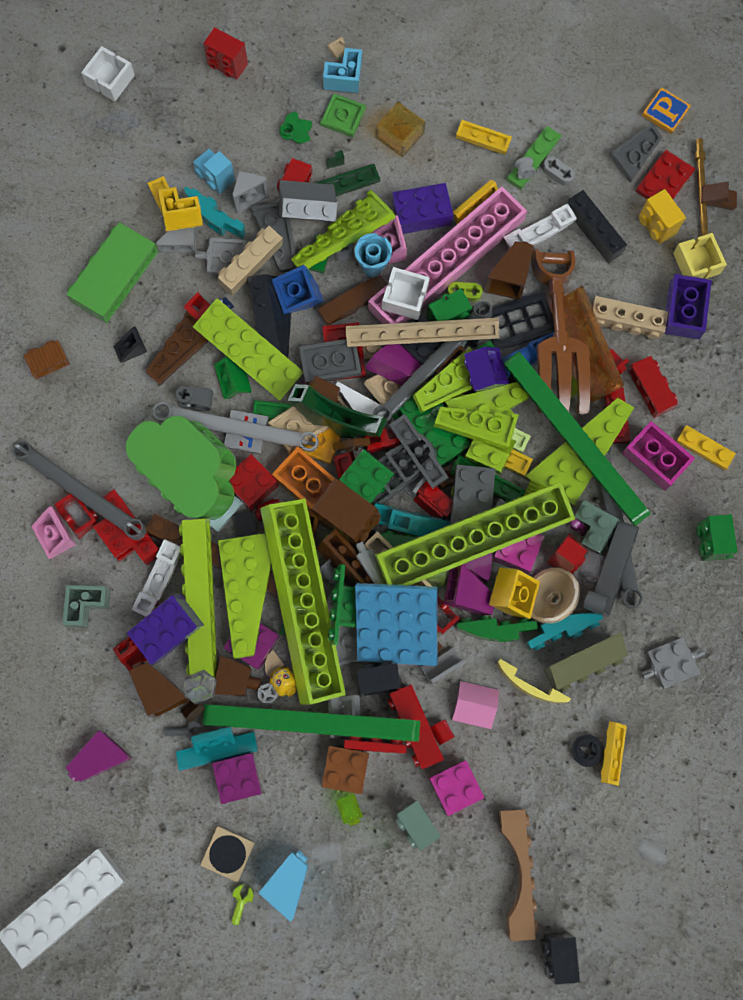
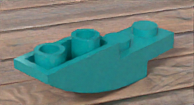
M185 186L186 198L198 196L202 221L209 228L221 236H224L226 231L243 239L246 231L244 224L240 220L232 219L225 212L219 211L217 202L212 197H205L197 189H190Z
M379 502L375 504L381 515L378 524L388 526V528L423 536L450 525V521L416 511L410 512Z
M573 614L555 623H545L538 627L541 635L528 641L525 645L528 650L534 648L537 651L546 646L544 642L551 639L554 642L563 637L561 633L564 634L566 639L572 637L574 640L583 635L582 630L588 627L592 630L599 626V621L603 619V616L600 614Z

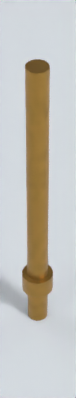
M698 138L696 139V152L694 154L695 161L697 162L701 236L708 234L707 205L701 204V187L706 185L704 167L706 153L703 150V139Z

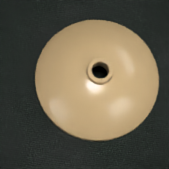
M549 568L533 577L540 581L531 617L541 623H555L569 616L577 606L580 597V587L577 579L570 572L562 568Z

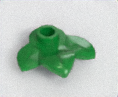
M296 111L285 117V123L280 126L279 134L285 140L292 139L299 144L307 143L311 140L307 133L311 130L313 122L299 119L298 113Z

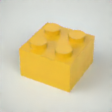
M665 189L647 199L638 216L641 224L646 226L650 236L658 244L676 235L686 219V216Z
M499 567L489 605L510 616L530 619L540 581L518 569Z

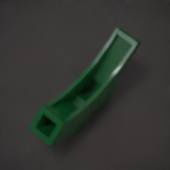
M295 384L288 399V402L313 425L328 426L340 438L354 439L356 435L380 437L387 422L384 416L366 414L342 406L323 396L310 385Z

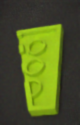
M471 347L466 349L413 395L421 413L472 389L470 373L464 363V354L471 352Z
M518 382L449 399L444 404L449 408L465 409L471 412L479 410L483 411V413L494 414L495 412L504 413L528 400L529 396Z
M440 407L434 427L508 450L519 414L503 415L500 412L491 414L483 413V411L479 410L471 412L459 408Z

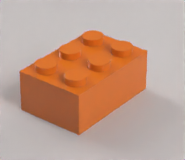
M299 447L272 473L278 484L296 500L306 499L307 508L310 511H313L314 505L335 479Z

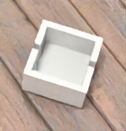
M102 46L81 72L84 82L88 87L97 92L101 91L102 95L114 102L135 76L129 61L120 56L116 57L115 53Z
M393 267L383 297L382 310L418 320L430 277Z

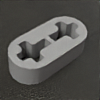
M548 157L544 162L543 170L548 176L563 186L572 183L575 176L572 168L556 157Z

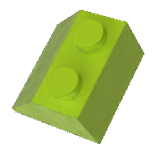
M473 439L466 454V459L480 467L493 468L496 474L501 475L517 441L511 439L508 450Z

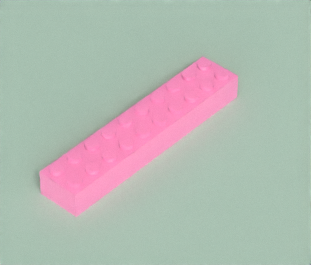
M503 187L499 188L405 269L409 272L430 277L422 309L504 239V236L510 234L525 221L527 210ZM388 284L368 301V310L382 324L407 323L412 319L382 310V301Z

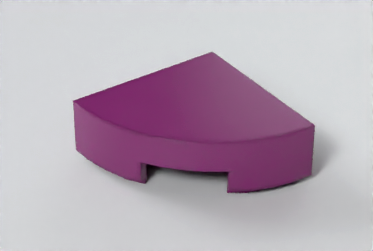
M576 518L568 524L571 529L581 536H584L588 531Z

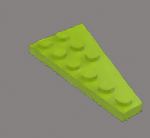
M370 190L367 192L368 196L363 201L359 199L355 203L356 207L354 209L347 210L327 227L328 231L324 235L319 234L316 237V242L312 245H306L291 258L294 266L298 268L306 265L310 269L311 266L324 261L327 257L341 251L349 244L357 242L364 235L370 234L382 225L388 224L391 220L395 219L393 211Z
M619 398L582 428L604 456L635 408ZM565 442L525 477L544 486L561 482L569 503L575 506L593 475Z
M265 533L218 540L234 659L255 655L271 568V558Z

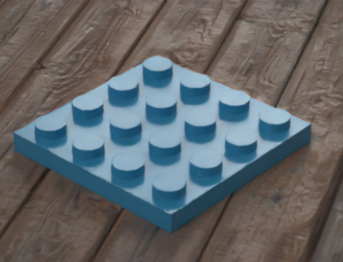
M357 583L355 586L357 661L379 663L392 661L395 664L437 666V587Z

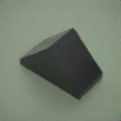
M132 327L113 346L120 363L147 353L136 327Z

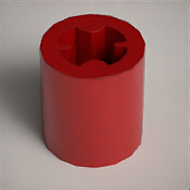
M446 719L430 727L439 745L455 737Z

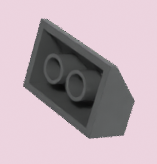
M280 180L278 218L325 222L336 221L337 199L334 185Z

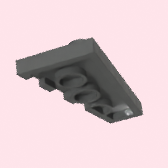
M279 202L251 206L252 213L260 230L270 226L283 238L282 246L273 254L280 273L296 269L291 260L296 255L290 219L278 218Z

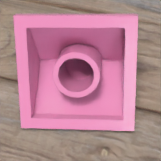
M395 215V219L372 232L387 238L390 242L392 257L388 264L406 260L407 248L399 218Z
M52 506L48 507L31 526L48 559L76 545L59 512Z
M460 681L452 720L491 729L498 709L499 690Z

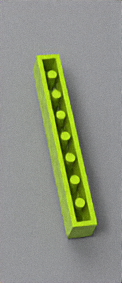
M210 519L182 520V524L179 526L180 536H183L180 552L184 556L181 572L185 576L182 592L184 596L186 595V602L204 624L188 638V643H186L185 652L186 655H189L186 672L187 675H190V680L215 679L217 673Z

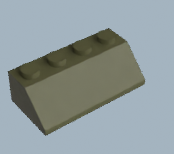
M621 632L544 669L552 688L555 690L559 689L560 692L572 688L571 683L577 681L580 684L588 680L587 675L593 672L595 675L607 671L605 667L610 664L615 667L623 663L622 658L628 656L623 635Z

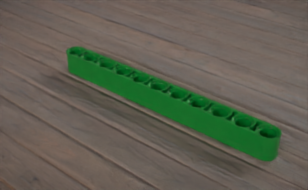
M518 351L503 364L629 521L637 526L651 515L647 507L525 357Z
M204 704L205 709L203 710L202 725L416 742H419L420 721L208 704Z

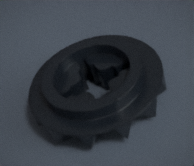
M586 734L577 737L572 743L571 753L574 760L581 766L593 767L602 760L604 748L597 737ZM588 745H590V750L595 755L588 754L584 758L585 752L580 747H587Z

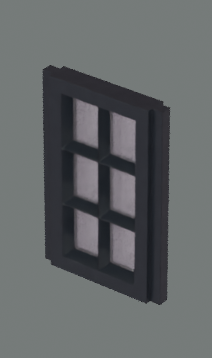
M543 291L492 307L491 318L499 319V338L491 339V342L500 350L546 336L555 331L553 314Z

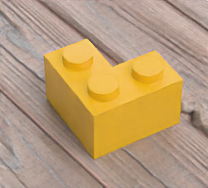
M176 187L158 190L166 231L203 225L198 196L179 199Z

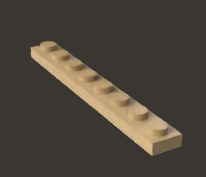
M484 318L346 326L347 347L499 338V319Z

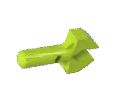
M243 884L238 886L233 892L232 896L237 900L231 920L233 925H239L245 904L253 902L254 892L251 886L249 887L248 895L243 899L241 895Z

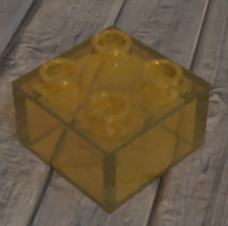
M397 101L375 126V138L403 158L425 133L426 121Z

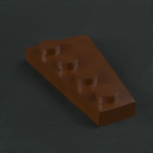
M188 311L184 314L182 321L175 327L171 337L166 340L163 349L158 352L146 370V373L159 386L209 342V340L193 328L197 320Z

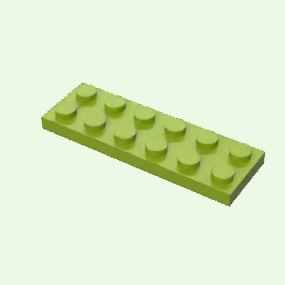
M218 298L193 326L194 329L279 401L304 373Z

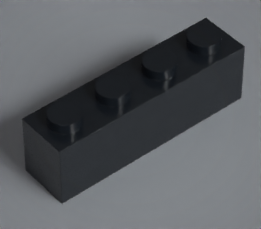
M582 190L569 198L567 204L577 218L575 223L609 264L621 256L627 247L626 242L585 191Z

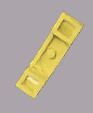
M499 659L496 663L500 672L514 687L532 698L559 704L568 703L571 699L555 689H551L546 694L514 676L518 668L502 659Z

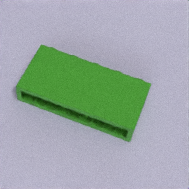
M119 222L116 227L111 229L107 240L101 243L98 252L90 258L87 267L79 273L76 282L68 288L66 295L70 302L107 324L159 252L156 244Z

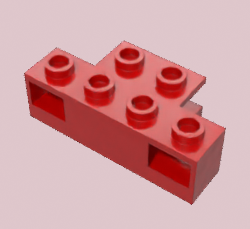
M115 489L103 496V498L130 517L137 519ZM106 518L93 527L119 562L134 551H136L146 565L157 558L159 548L147 532L142 539L132 540L123 530ZM135 524V525H134V526H136L138 529L141 530V525H140V524ZM130 528V535L138 534Z

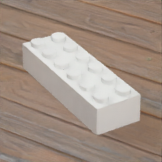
M103 847L99 848L0 932V940L23 969L36 960L128 879Z

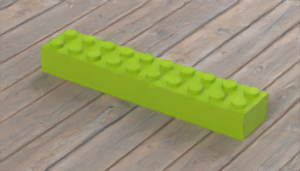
M559 482L377 553L375 558L386 585L410 586L575 520V516L563 485Z
M306 499L262 507L260 509L300 704L310 705L344 696L346 693L336 646H330V641L327 638L328 630L331 629L332 625L329 619V611Z

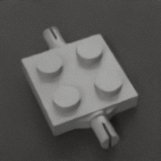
M210 238L207 252L196 251L195 259H206L207 274L218 275L224 267L227 268L231 264V260L235 255H240L244 251L247 241Z
M680 638L648 651L646 654L651 668L641 671V676L644 680L655 676L663 689L698 676L700 671L695 663V659L704 656L705 652H702V647L691 652L684 638Z

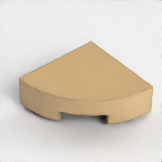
M343 37L328 45V50L336 61H339L344 55L345 42Z
M274 650L268 654L265 661V671L269 678L276 668L285 667Z

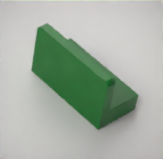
M229 357L223 358L214 365L224 399H230L238 393L249 394L252 392L247 373Z

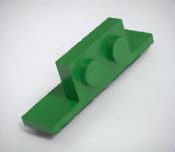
M345 564L338 565L333 573V580L336 581V585L332 589L331 594L334 606L331 608L329 619L332 621V627L328 630L327 636L330 646L338 645L340 627L357 628L355 587L343 586Z

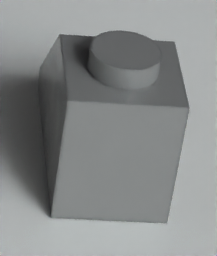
M195 227L168 231L157 241L159 252L195 253Z

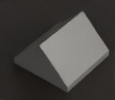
M239 171L233 191L235 208L238 214L269 198L265 177Z

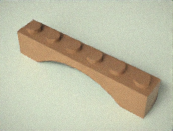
M524 809L499 810L500 832L512 847L519 869L517 897L512 909L506 916L508 939L510 941L536 940L535 934H538L537 920L534 921L533 912L537 911L536 900L532 899V890H535L534 877L530 876V869H533L532 856H529L528 847H531V836L527 835L526 827L530 825L529 814H525Z

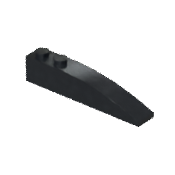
M263 274L248 277L257 332L288 358L292 313H283L272 279L277 276Z

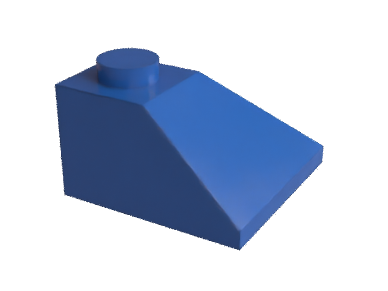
M302 265L272 279L284 314L306 310L324 302L319 286L306 265Z

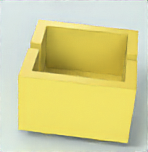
M713 233L698 237L696 241L691 239L679 243L673 252L684 276L702 279L705 277L707 279L721 274L727 266Z

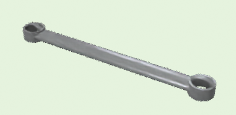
M165 402L157 403L153 408L154 417L161 422L172 416H181L189 421L200 422L210 430L299 447L306 452H313L319 446L318 437L312 432L301 433L170 406ZM162 406H167L169 408V412L160 411L158 409ZM157 414L164 415L167 417L159 418ZM312 435L316 442L307 441L304 438ZM302 443L306 445H311L313 447L306 448L302 445Z

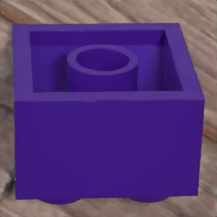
M483 347L464 354V363L469 370L470 384L474 391H483L509 384L498 347Z

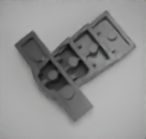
M405 414L389 424L402 444L385 453L386 455L378 460L393 472L394 476L385 486L384 492L382 494L379 493L372 502L374 506L377 502L384 504L421 474L426 478L432 489L449 478L436 460L437 451L434 444L420 433L418 434Z

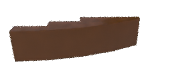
M380 274L331 300L319 308L317 312L328 326L355 314L359 308L368 305V301L382 290L387 283Z

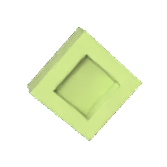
M515 428L512 439L517 442L513 450L523 453L531 436Z

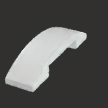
M566 204L552 211L550 216L523 230L519 228L504 236V240L509 248L515 241H526L529 244L536 245L557 234L576 221L577 218L570 206Z
M166 539L163 540L156 556L157 560L142 592L139 593L134 603L133 611L146 617L156 609L181 554L179 545Z

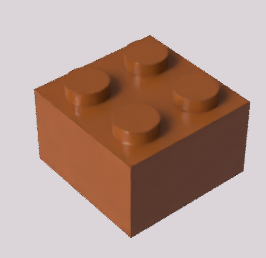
M329 746L322 787L362 794L369 753Z

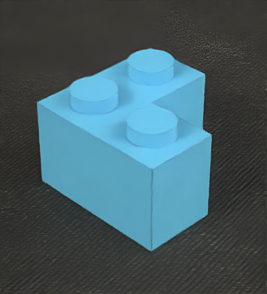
M345 48L343 63L325 62L323 74L324 90L359 93L362 68L361 49Z
M208 149L193 162L195 174L200 179L203 178L212 191L216 190L221 194L235 182L232 163L220 151L214 154Z

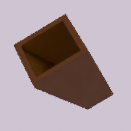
M515 241L490 272L484 293L516 300L520 299L526 284L534 245L526 241Z
M336 478L312 508L324 527L332 532L336 529L346 540L354 545L365 542L369 532L373 527L377 526L381 518L375 506Z
M139 662L133 665V669L129 671L146 714L149 717L156 718L191 701L182 690L149 663Z

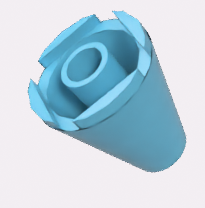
M376 233L366 234L361 237L354 250L357 262L365 275L370 278L380 275L392 257L390 242L387 238L378 236Z

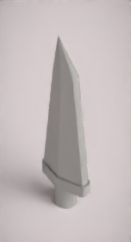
M363 542L358 543L356 547L360 554L356 555L372 582L374 584H385L372 549L367 550Z

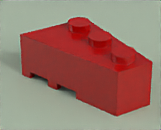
M569 533L547 563L553 568H562L573 574L587 559L584 555L587 553L588 547Z

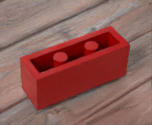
M649 356L631 364L627 371L653 418H656L673 410L678 405V399L676 394L670 390L667 378L661 374L658 362L652 356Z

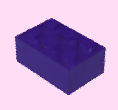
M446 183L392 193L394 214L399 218L403 234L452 226L454 215Z
M678 274L673 276L668 289L666 305L668 318L664 334L698 340L706 332L712 280Z
M179 593L169 597L129 630L127 634L152 665L161 661L204 624Z

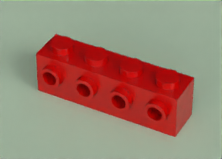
M412 684L390 693V699L387 701L391 710H395L398 715L395 719L420 721L419 742L405 741L407 748L411 747L414 755L411 757L415 767L419 766L422 770L443 761L442 753Z

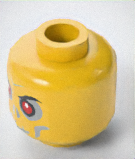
M281 666L270 674L269 683L272 684L278 696L287 695L290 697L296 693L295 677L290 668H283Z

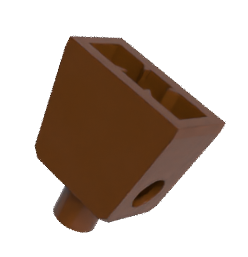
M221 656L212 694L220 696H246L248 688L254 690L260 688L261 679L251 677L252 668Z

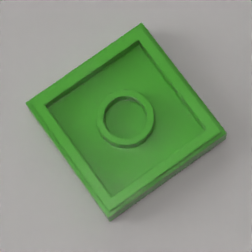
M333 94L320 125L353 138L366 110V105Z

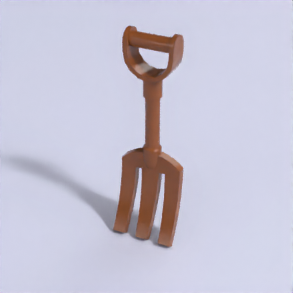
M533 249L531 255L532 271L537 280L549 288L555 329L554 337L542 341L536 348L538 375L551 389L552 354H554L557 398L569 412L573 354L577 378V413L589 414V348L585 343L569 337V333L566 330L563 303V284L567 282L575 268V253L572 250H569L567 253L539 252L538 249ZM542 264L566 265L567 272L564 274H553L547 271Z

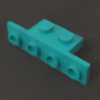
M222 727L216 731L203 732L192 736V748L176 751L178 770L182 771L258 751L255 732L234 736L231 727Z

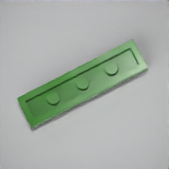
M548 126L523 156L533 159L532 166L535 168V171L562 136ZM515 167L506 181L522 190L530 178L520 179L517 174L518 169Z

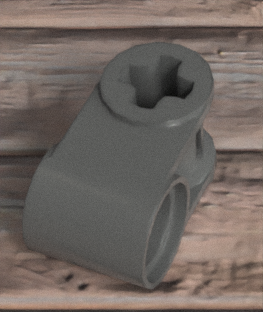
M182 386L177 389L176 398L179 406L182 408L210 411L213 391L208 388Z

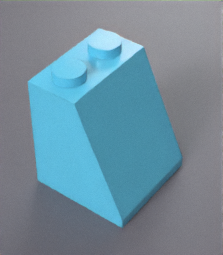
M293 850L259 892L265 900L290 922L295 916L309 866L307 862L308 857L300 850L298 852Z

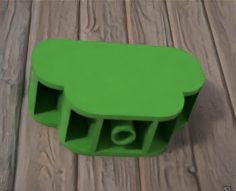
M172 416L161 425L153 421L142 422L129 435L126 442L128 458L136 465L135 469L148 478L149 484L158 488L161 491V496L174 504L173 508L177 512L183 513L190 518L217 520L231 507L234 501V489L229 480L235 473L236 459L234 454L204 424L197 421H189L181 416Z

